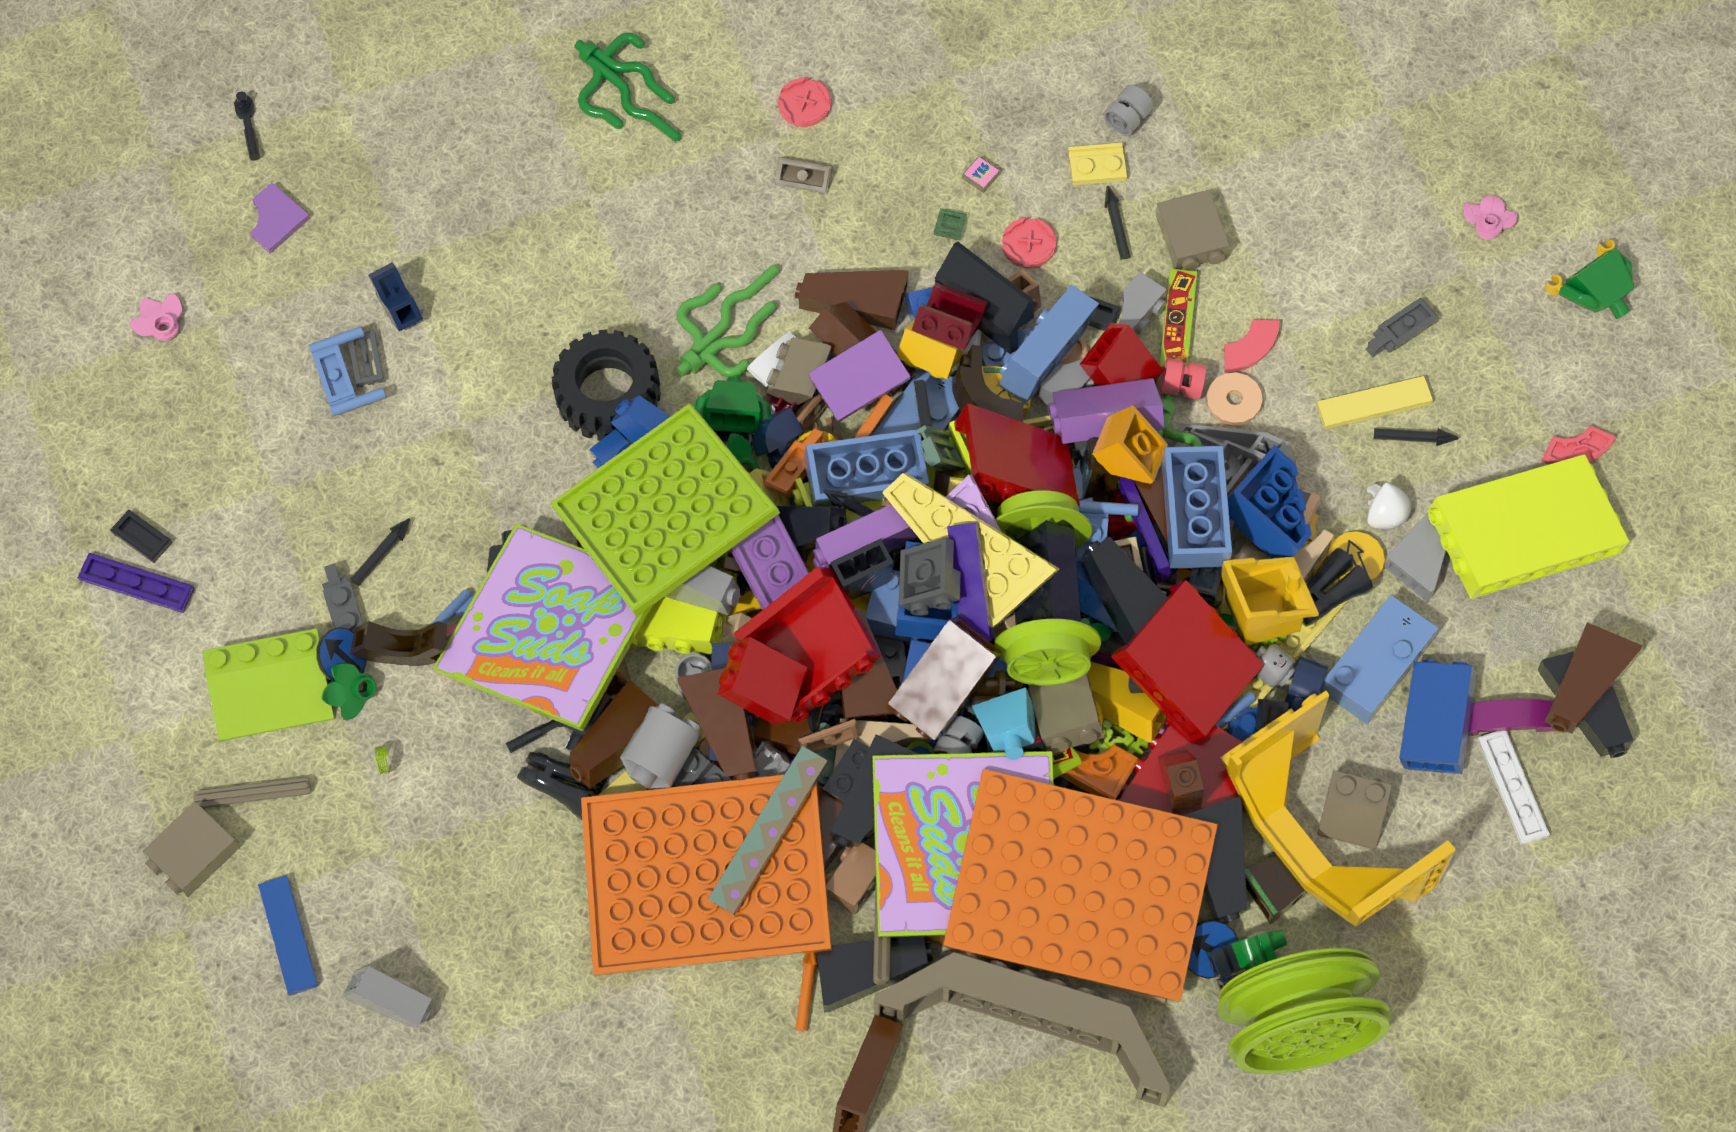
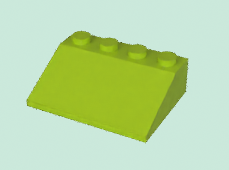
M317 628L202 650L206 680L219 742L334 719L333 706L326 704L322 700V693L329 684V679L320 670L316 659V648L321 638Z

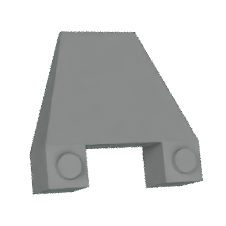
M1184 423L1177 430L1182 432L1188 430L1187 433L1193 434L1200 439L1202 446H1223L1227 497L1274 445L1296 463L1290 442L1267 432ZM1169 440L1167 447H1174L1177 442ZM1179 442L1176 447H1191V446L1188 445V444L1180 443V442ZM1234 525L1231 533L1232 545L1242 535V532Z

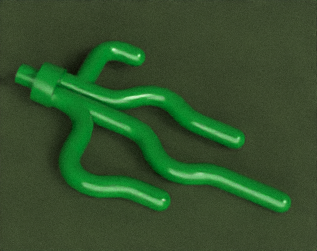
M622 33L604 50L592 41L585 43L580 39L575 43L574 48L579 51V59L589 65L593 71V77L582 88L578 97L579 107L586 115L603 119L616 129L623 127V121L614 113L605 108L592 106L588 101L604 77L620 90L622 108L629 116L650 122L675 142L681 139V133L656 113L648 109L635 107L631 101L629 85L622 77L615 73L637 72L641 74L646 86L667 104L674 103L675 96L656 81L652 70L647 65L633 61L619 62L612 58L626 43H631L636 48L642 49L645 46V41L634 33Z

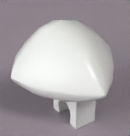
M1387 482L1382 487L1377 484L1367 487V492L1371 493L1374 497L1368 500L1367 522L1371 527L1393 529L1401 526L1408 520L1412 504L1409 497L1401 489Z

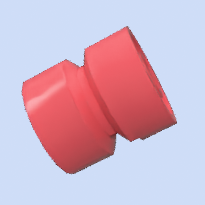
M1166 358L1160 393L1172 396L1182 393L1183 398L1200 400L1205 381L1206 365L1194 362L1184 365L1182 360ZM1184 374L1189 375L1187 385H1182Z

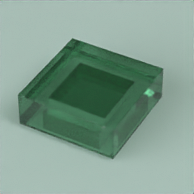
M940 208L934 235L960 241L967 214Z

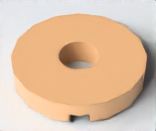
M1237 372L1225 373L1217 377L1210 384L1206 396L1209 412L1212 413L1217 421L1229 426H1243L1249 423L1259 414L1263 401L1261 389L1256 381L1247 375ZM1230 394H1237L1242 398V402L1238 405H1232L1227 401L1226 397Z

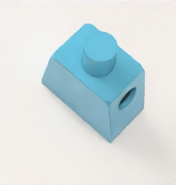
M1026 687L990 699L989 701L972 705L994 753H1005L1007 758L1014 760L1023 755L1022 747L1034 743L1035 711Z

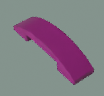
M1503 699L1475 702L1472 704L1468 736H1477L1479 732L1531 729H1536V732L1556 731L1550 724L1544 722L1553 701L1542 699Z

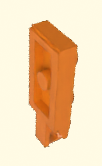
M814 428L805 441L802 439L799 442L795 441L764 480L765 488L789 499L792 495V490L796 489L795 479L801 477L803 481L807 476L804 460L806 445L826 442L824 433Z

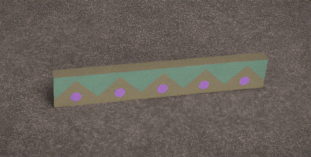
M804 746L801 747L708 900L735 916L828 765V760Z

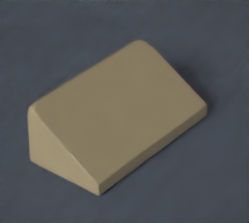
M778 157L774 184L827 193L834 166Z

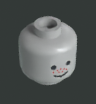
M1271 644L1267 649L1261 646L1256 652L1257 658L1264 665L1255 676L1269 687L1277 685L1282 687L1296 670L1293 667L1294 658L1277 644Z

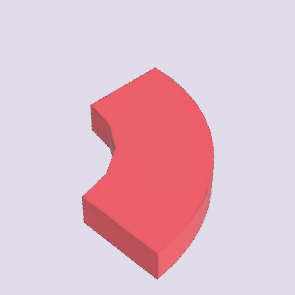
M1252 320L1250 330L1244 338L1235 343L1225 344L1224 373L1246 370L1263 359L1276 342L1280 320Z
M1592 425L1584 433L1574 438L1553 436L1541 462L1550 465L1585 454L1588 462L1591 463L1608 451L1616 436Z

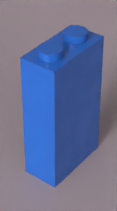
M1431 659L1424 660L1423 662L1414 661L1399 757L1404 769L1463 774L1477 678L1472 665L1460 661L1453 662L1452 664H1444Z

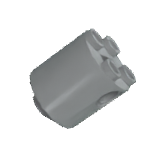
M662 703L659 706L656 705V707H649L644 721L636 729L620 756L629 777L649 789L671 787L686 763L693 746L701 737L698 733L701 727L687 718L684 721L674 716L675 711Z

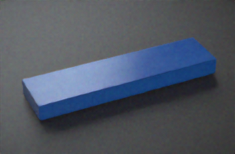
M287 875L258 884L288 995L291 996L318 987Z

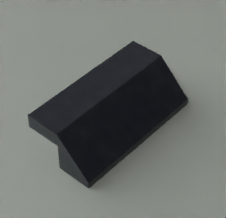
M957 241L953 244L935 276V283L937 282L987 301L988 304L978 330L1009 354H1012L1018 349V329L1034 318L1033 298Z

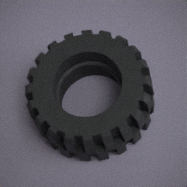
M607 329L599 330V334L595 335L588 332L583 334V339L580 341L577 338L569 343L570 349L567 350L565 348L558 355L560 361L555 362L553 367L554 376H552V387L556 405L559 408L562 419L568 421L569 427L575 432L581 428L582 436L590 439L592 434H595L598 440L601 441L615 429L622 435L611 421L617 414L615 412L616 407L624 399L631 400L640 395L658 408L657 401H660L661 385L655 358L650 354L649 348L644 343L639 344L638 338L633 335L624 337L622 331L614 330L612 334L608 333ZM605 368L621 370L627 373L633 380L625 394L610 401L590 399L580 390L582 383L590 374Z

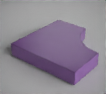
M270 183L252 199L253 204L258 209L259 218L256 227L250 234L258 244L271 254L303 226L310 217L276 185Z

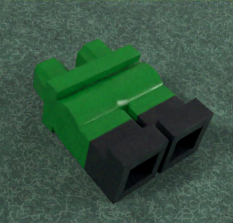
M1282 930L1258 931L1206 950L1205 952L1214 976L1219 977L1216 981L1220 991L1230 980L1260 964L1277 959L1274 950L1286 946L1287 941Z

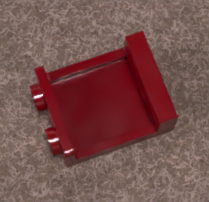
M936 282L927 304L920 305L911 331L965 350L981 325L988 302Z

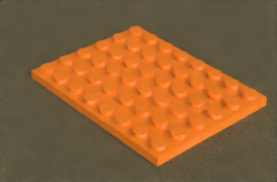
M983 769L943 947L1180 1002L1218 824Z
M784 775L581 798L593 974L599 976L832 950L818 783L816 782L735 916L714 904L708 898Z

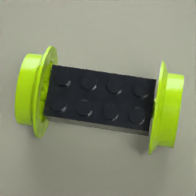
M1041 490L1014 495L1002 502L997 510V518L995 520L1002 533L1060 570L1015 609L1016 625L1002 632L996 638L994 646L1003 652L999 659L1007 663V672L1016 681L1037 686L1068 683L1081 678L1089 671L1091 667L1090 658L1097 653L1101 646L1099 633L1091 626L1081 623L1075 551L1089 540L1092 534V525L1090 520L1079 512L1077 502L1066 494Z

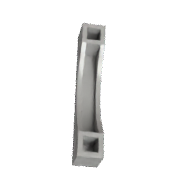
M1139 272L1123 290L1122 316L1118 324L1130 325L1136 335L1138 333L1143 334L1148 328L1154 314L1158 316L1164 310L1167 304L1165 301L1167 289L1142 272ZM1083 359L1056 366L1040 384L1038 399L1049 406V404L1053 403V392L1095 387L1094 382L1080 366V362Z

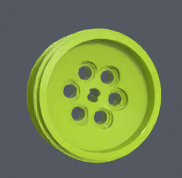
M1329 948L1277 958L1239 974L1221 989L1217 1004L1218 1015L1223 1021L1246 1026V1028L1230 1040L1227 1046L1230 1058L1236 1062L1239 1069L1246 1072L1279 1074L1330 1064L1357 1054L1374 1045L1388 1033L1390 1029L1389 1021L1392 1015L1387 1003L1378 999L1362 997L1378 982L1380 978L1378 966L1371 961L1368 954L1362 951L1348 948Z

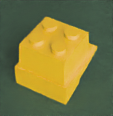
M1294 557L1263 560L1245 558L1223 561L1221 578L1225 585V601L1241 639L1246 646L1300 632L1303 618L1319 615Z

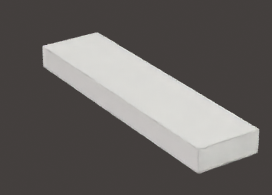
M1496 731L1478 737L1477 741L1520 845L1549 837V831L1507 731Z

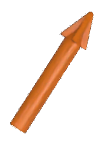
M816 952L806 953L801 962L804 968L795 1027L797 1031L807 1032L815 969L818 967Z

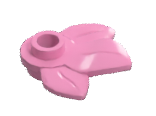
M1496 195L1484 197L1480 205L1469 202L1463 205L1465 219L1474 224L1478 236L1486 240L1495 239L1502 232V229L1512 228L1517 222V213L1505 210L1503 200Z
M174 293L167 296L162 304L143 298L140 304L141 317L130 322L133 331L141 336H154L161 341L174 338L179 331L177 320L182 314L181 302ZM162 326H170L167 330L160 331Z

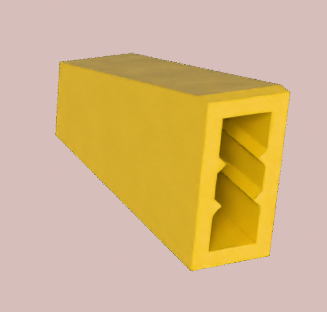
M1091 662L1087 675L1094 698L1100 704L1103 718L1146 742L1152 743L1168 717L1145 693H1130L1128 687L1129 675L1125 671Z

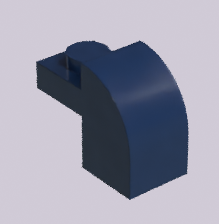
M393 262L368 274L380 304L399 332L423 320L413 296L406 289Z
M791 407L779 410L762 420L754 432V452L756 456L767 454L768 462L772 469L788 451L789 446L787 442L803 433Z
M1302 651L1285 702L1289 703L1288 710L1292 708L1295 712L1303 707L1301 704L1312 694L1318 696L1330 660Z

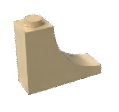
M1325 529L1314 541L1300 548L1293 556L1305 583L1333 544L1334 535ZM1243 545L1240 551L1234 550L1230 560L1255 558V560L1271 559L1264 552L1254 550L1246 545Z
M840 719V723L849 719ZM855 720L860 735L855 740L868 748L876 734L903 747L915 741L931 742L932 739H927L916 731L917 726L914 724ZM853 739L837 745L834 770Z

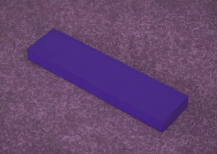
M1119 477V490L1125 503L1138 504V516L1131 517L1143 545L1148 546L1151 563L1157 578L1161 582L1170 580V565L1132 479Z
M974 522L947 526L948 538L954 541L953 569L961 572L960 600L957 601L959 618L985 639L992 641L994 638L979 524Z
M88 553L77 577L80 581L180 613H184L195 589L193 585L92 553Z

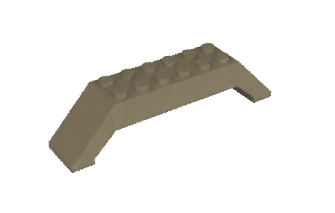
M964 951L961 954L953 952L875 995L873 1001L874 1015L890 1017L902 1025L906 1018L943 1001L1116 1055L1137 1091L1135 1099L1165 1107L1170 1085L1130 1006L1124 1005V1001L1115 997L1104 999L1095 996V993L1089 989L1080 987L1075 990L1065 987L1066 984L1060 980L1050 978L1046 981L1036 978L1037 975L1031 971L1021 969L1017 972L1010 970L1002 962L992 960L988 963L978 960L979 957L977 955Z

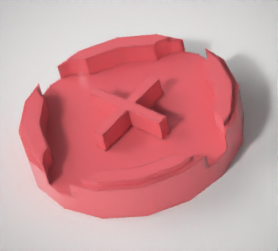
M802 77L791 80L781 89L778 97L780 114L788 123L794 126L810 127L817 125L830 112L831 97L828 89L822 82L817 80L815 82L809 80V78Z
M1020 218L1013 221L1005 229L1002 239L1003 252L1007 259L1016 266L1037 268L1046 264L1053 257L1056 249V235L1051 226L1041 219Z

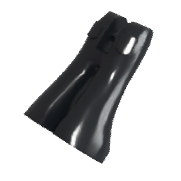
M1336 548L1327 557L1317 574L1306 584L1319 615L1303 618L1302 624L1308 627L1345 601L1357 596L1366 595L1373 590V584L1369 575L1360 565H1356L1353 568L1352 557L1343 549ZM1346 573H1348V574H1347L1346 576H1344L1340 581H1338L1333 587H1331L1327 592L1323 593L1324 590H1325L1329 585H1331V584H1332L1334 581H1336L1338 578H1340V577H1342L1343 575H1345Z
M530 752L525 761L530 766L544 771V773L542 774L528 767H522L517 775L521 782L556 799L581 820V798L592 797L594 794L598 795L607 780L606 777L592 788H589L582 781L578 782L570 773V763L540 752ZM559 779L570 781V782L575 783V784H577V785H579V786H581V787H583V788L574 786V785H572V784H569V783H567V782L561 781V780H559Z

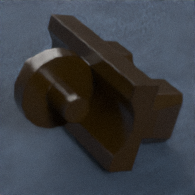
M996 670L994 677H985L971 696L972 703L976 705L1022 689L1023 683L1016 681L1012 677H1005L1003 670Z

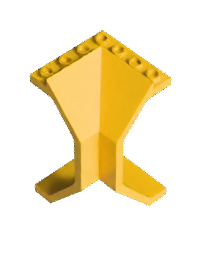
M1324 691L1319 696L1312 694L1301 704L1303 707L1295 712L1292 708L1220 758L1254 827L1304 890L1357 927L1394 899L1399 898L1416 902L1437 887L1456 849L1449 841H1446L1408 869L1332 866L1286 809L1290 762L1298 754L1320 740L1317 731L1329 698L1328 692Z

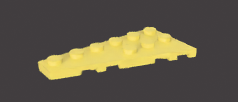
M902 473L882 492L924 544L945 537L948 538L947 526L978 522L992 627H997L1060 570L908 473Z

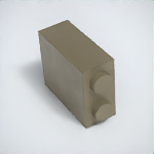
M1210 190L1157 203L1156 218L1174 269L1191 271L1200 264L1208 262L1210 264H1218L1225 258H1228L1230 245Z
M1087 673L1077 680L1051 686L1028 684L1041 739L1046 751H1052V753L1063 752L1068 748L1090 744L1098 739L1105 738Z
M194 802L143 850V853L148 859L145 864L155 875H159L162 872L168 878L165 884L176 895L182 892L185 896L189 897L240 847L229 833Z

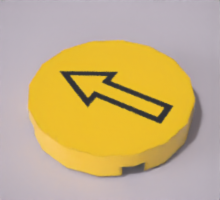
M1358 531L1344 533L1337 537L1329 548L1327 557L1336 548L1343 549L1352 557L1353 568L1356 565H1360L1369 575L1372 582L1382 572L1385 561L1383 549L1378 541L1368 534ZM1346 573V574L1343 575L1342 577L1338 578V580L1340 581V580H1341L1344 576H1346L1348 573Z

